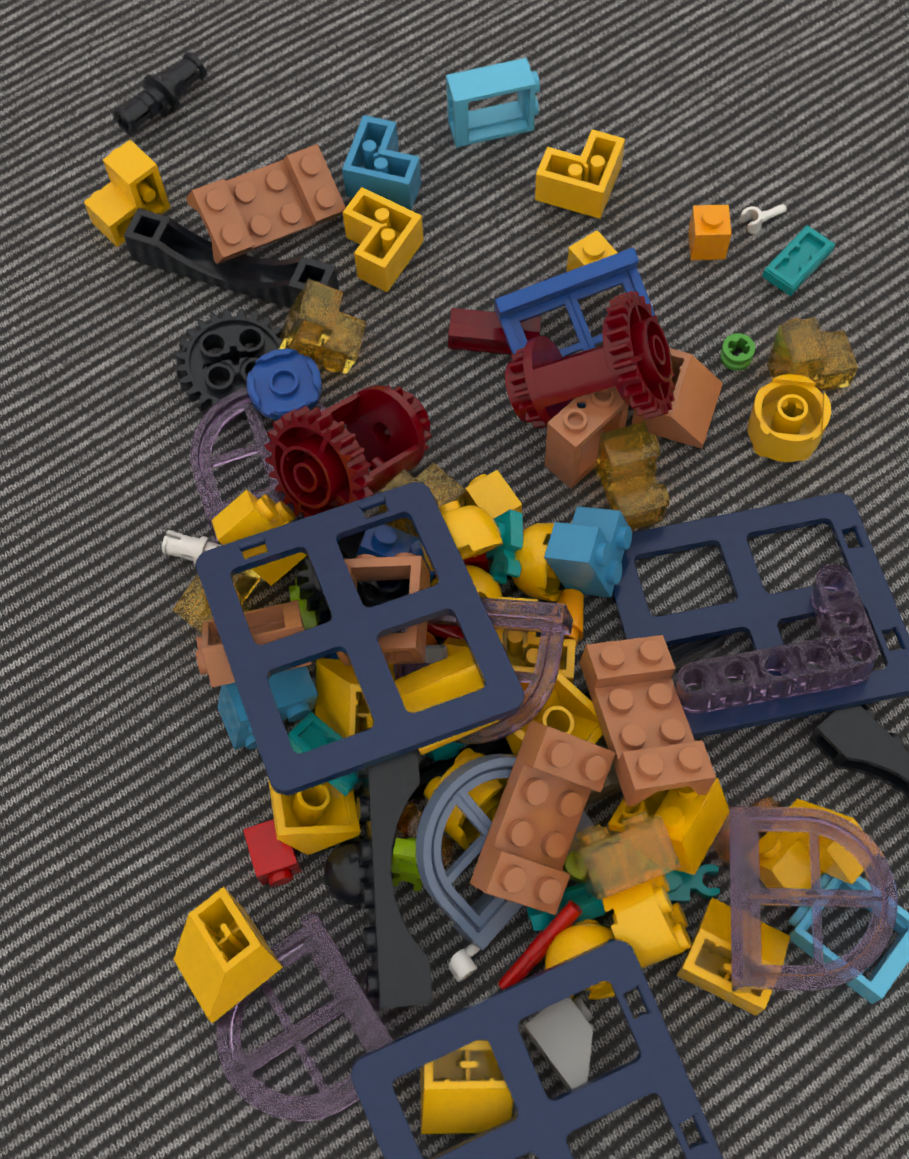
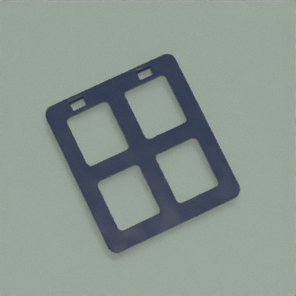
M408 483L207 550L200 554L196 560V569L270 784L274 791L281 795H292L511 716L520 711L524 704L522 686L429 487L423 483ZM386 504L387 512L365 518L363 511ZM401 518H408L414 525L439 582L435 586L383 604L365 607L361 602L342 556L338 541L344 537ZM266 545L268 552L244 559L243 551ZM297 553L307 554L329 607L332 619L325 624L264 645L256 644L253 641L234 588L233 576ZM450 614L455 617L485 686L480 690L419 712H408L403 704L378 640L385 635ZM336 652H344L350 660L374 725L366 731L304 753H296L293 751L268 683L269 678L273 674Z
M832 493L632 532L631 545L629 549H625L621 561L622 577L620 582L615 584L612 592L625 640L663 635L667 646L736 632H745L750 637L768 689L766 693L688 709L683 708L694 738L909 695V635L855 503L848 495ZM817 524L829 525L850 578L770 594L766 592L747 539ZM854 531L860 547L848 548L843 534ZM710 545L717 546L721 552L736 600L658 617L653 616L648 609L635 561ZM852 609L862 610L866 615L886 668L807 685L800 684L794 674L778 625ZM895 632L901 649L889 651L883 635Z
M620 939L608 940L357 1058L351 1068L352 1083L384 1159H516L527 1153H534L538 1159H573L566 1142L570 1132L651 1093L658 1095L685 1159H723L635 952L628 943ZM608 981L637 1045V1057L557 1097H548L518 1030L519 1022L523 1018L595 984ZM637 987L646 1012L633 1016L624 993ZM476 1040H487L515 1103V1116L432 1157H424L420 1153L395 1094L393 1082L396 1078ZM692 1117L702 1140L688 1145L679 1124Z

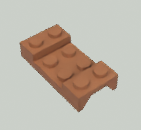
M318 144L289 154L283 160L226 181L221 179L194 189L186 197L189 206L200 214L212 240L213 259L216 265L335 219L346 208Z
M658 635L586 644L579 663L608 750L616 752L612 762L627 806L636 805L657 791L689 786L698 795L707 794L716 779V775L703 740H694L672 681L676 668L664 636Z
M530 720L470 884L487 894L556 915L571 875L562 870L591 789L601 793L616 752Z

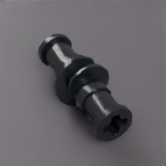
M187 52L183 55V61L174 68L168 69L162 74L161 78L150 74L145 76L142 81L144 91L138 93L134 100L124 108H117L113 111L114 119L119 127L126 134L133 137L138 133V128L148 119H153L158 113L163 117L169 115L170 112L167 104L174 110H178L180 102L177 97L184 94L187 88L197 80L202 81L207 77L203 63L195 54Z

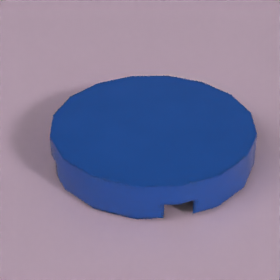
M277 349L262 355L255 362V366L251 372L249 371L247 376V392L256 410L265 417L278 420L282 415L294 409L298 410L307 406L311 410L318 403L322 393L321 374L314 360L309 356L305 357L293 349Z

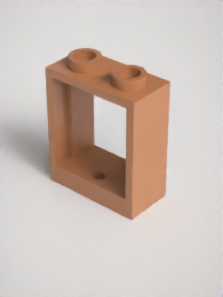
M615 386L573 399L547 423L545 467L570 489L623 443L629 405L622 399ZM579 403H583L586 405V407L580 409L577 405Z
M398 553L395 557H376L374 555L362 554L353 559H344L356 590L358 581L410 579L409 594L430 587V571L422 556L412 553ZM427 621L408 627L406 632L391 633L378 640L387 664L425 663ZM336 652L344 665H351L346 653Z
M298 600L243 612L253 641L258 645H264L305 630ZM214 619L202 622V636L196 637L198 647L196 659L200 674L209 675L212 688L234 683L235 679ZM308 662V663H305V664H302V665H299V666H296V667H293V668H290V669H295V668H299V667H303V666H308V665H311V662Z

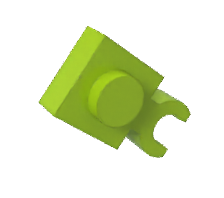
M396 837L391 857L392 884L397 887L399 882L407 881L414 885L413 891L419 892L422 889L423 883L416 861V838L401 839Z

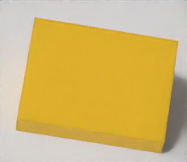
M469 648L394 680L406 710L411 713H416L472 693L485 686ZM500 720L491 722L478 728L466 731L464 733L422 747L418 750L421 755L426 754L432 750H435L455 740L472 734L478 730L495 724Z
M551 666L524 696V704L520 711L506 717L500 724L515 756L518 755L530 720L593 744L603 735L593 702L554 666Z
M268 778L277 840L306 855H311L360 834L361 830L357 818L353 789L347 796H344L329 782L292 795H281L274 791Z

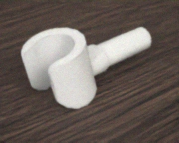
M781 204L761 212L759 208L750 206L742 211L741 223L755 220L748 224V232L756 234L761 230L763 222L786 212L787 208L785 204Z
M472 943L456 952L449 963V970L457 982L463 981L478 969L471 957L476 955L480 949Z

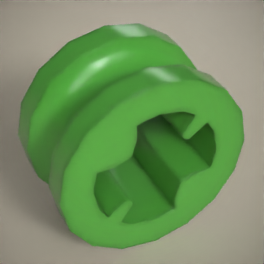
M736 333L728 336L723 342L720 353L721 362L725 367L734 371L746 369L752 362L755 343L745 334ZM737 348L744 350L738 356L732 354V351H735Z

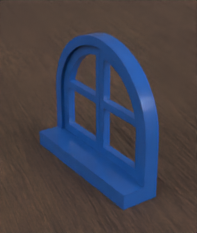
M634 247L496 298L494 309L511 354H515L516 350L525 348L527 343L520 322L563 306L566 308L579 343L560 349L562 357L595 348V345L603 343L602 334L591 337L578 301L616 286L622 285L625 293L637 291L639 296H644L646 304L650 303L651 305L637 269L639 259ZM651 305L652 316H653V315H655V314H654L653 307H652V305ZM583 403L577 405L581 409L586 407Z

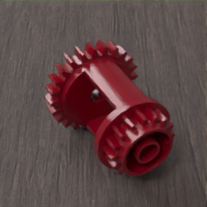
M630 291L609 300L610 307L606 308L608 315L603 322L602 346L562 357L556 345L549 338L538 336L528 340L525 348L516 350V353L511 355L512 361L507 364L505 369L506 390L516 415L525 423L532 422L533 428L541 429L547 427V423L574 398L614 386L625 403L632 409L637 408L638 416L643 415L644 419H651L668 414V410L672 409L671 402L675 401L672 393L675 390V386L671 378L675 376L671 353L663 329L658 323L657 315L652 316L650 303L646 304L644 296H639L637 291Z
M373 385L360 390L323 411H320L319 407L309 410L307 406L282 415L280 419L272 423L274 429L267 432L268 437L272 441L266 443L265 448L272 455L265 458V461L274 466V470L268 474L269 477L278 480L279 484L275 487V491H284L286 496L283 502L285 505L292 503L294 505V515L298 516L303 513L304 518L372 496L414 470L420 464L424 452L429 449L426 443L432 438V434H430V420L421 402L413 394L402 390V387L398 386L392 390L390 385Z

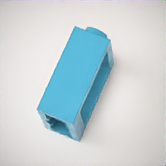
M527 58L446 75L448 123L456 147L534 131V118L539 115V105L535 93L540 92V82L537 72H531ZM518 92L517 101L468 111V102Z
M823 873L812 888L818 893L812 904L809 906L802 902L788 921L794 926L789 933L791 936L790 941L869 1003L873 1004L884 997L909 962V913L861 876L853 884ZM838 888L899 934L868 979L806 932Z

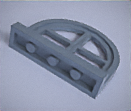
M492 754L476 758L460 766L446 777L430 797L421 816L416 837L417 867L425 889L435 903L455 923L453 927L458 933L482 951L523 905L484 892L470 907L451 884L482 851L492 821L467 793L486 781L497 778H509L517 757L510 754ZM457 806L481 835L445 873L441 856L442 836L447 820L454 807ZM584 811L567 856L595 826Z

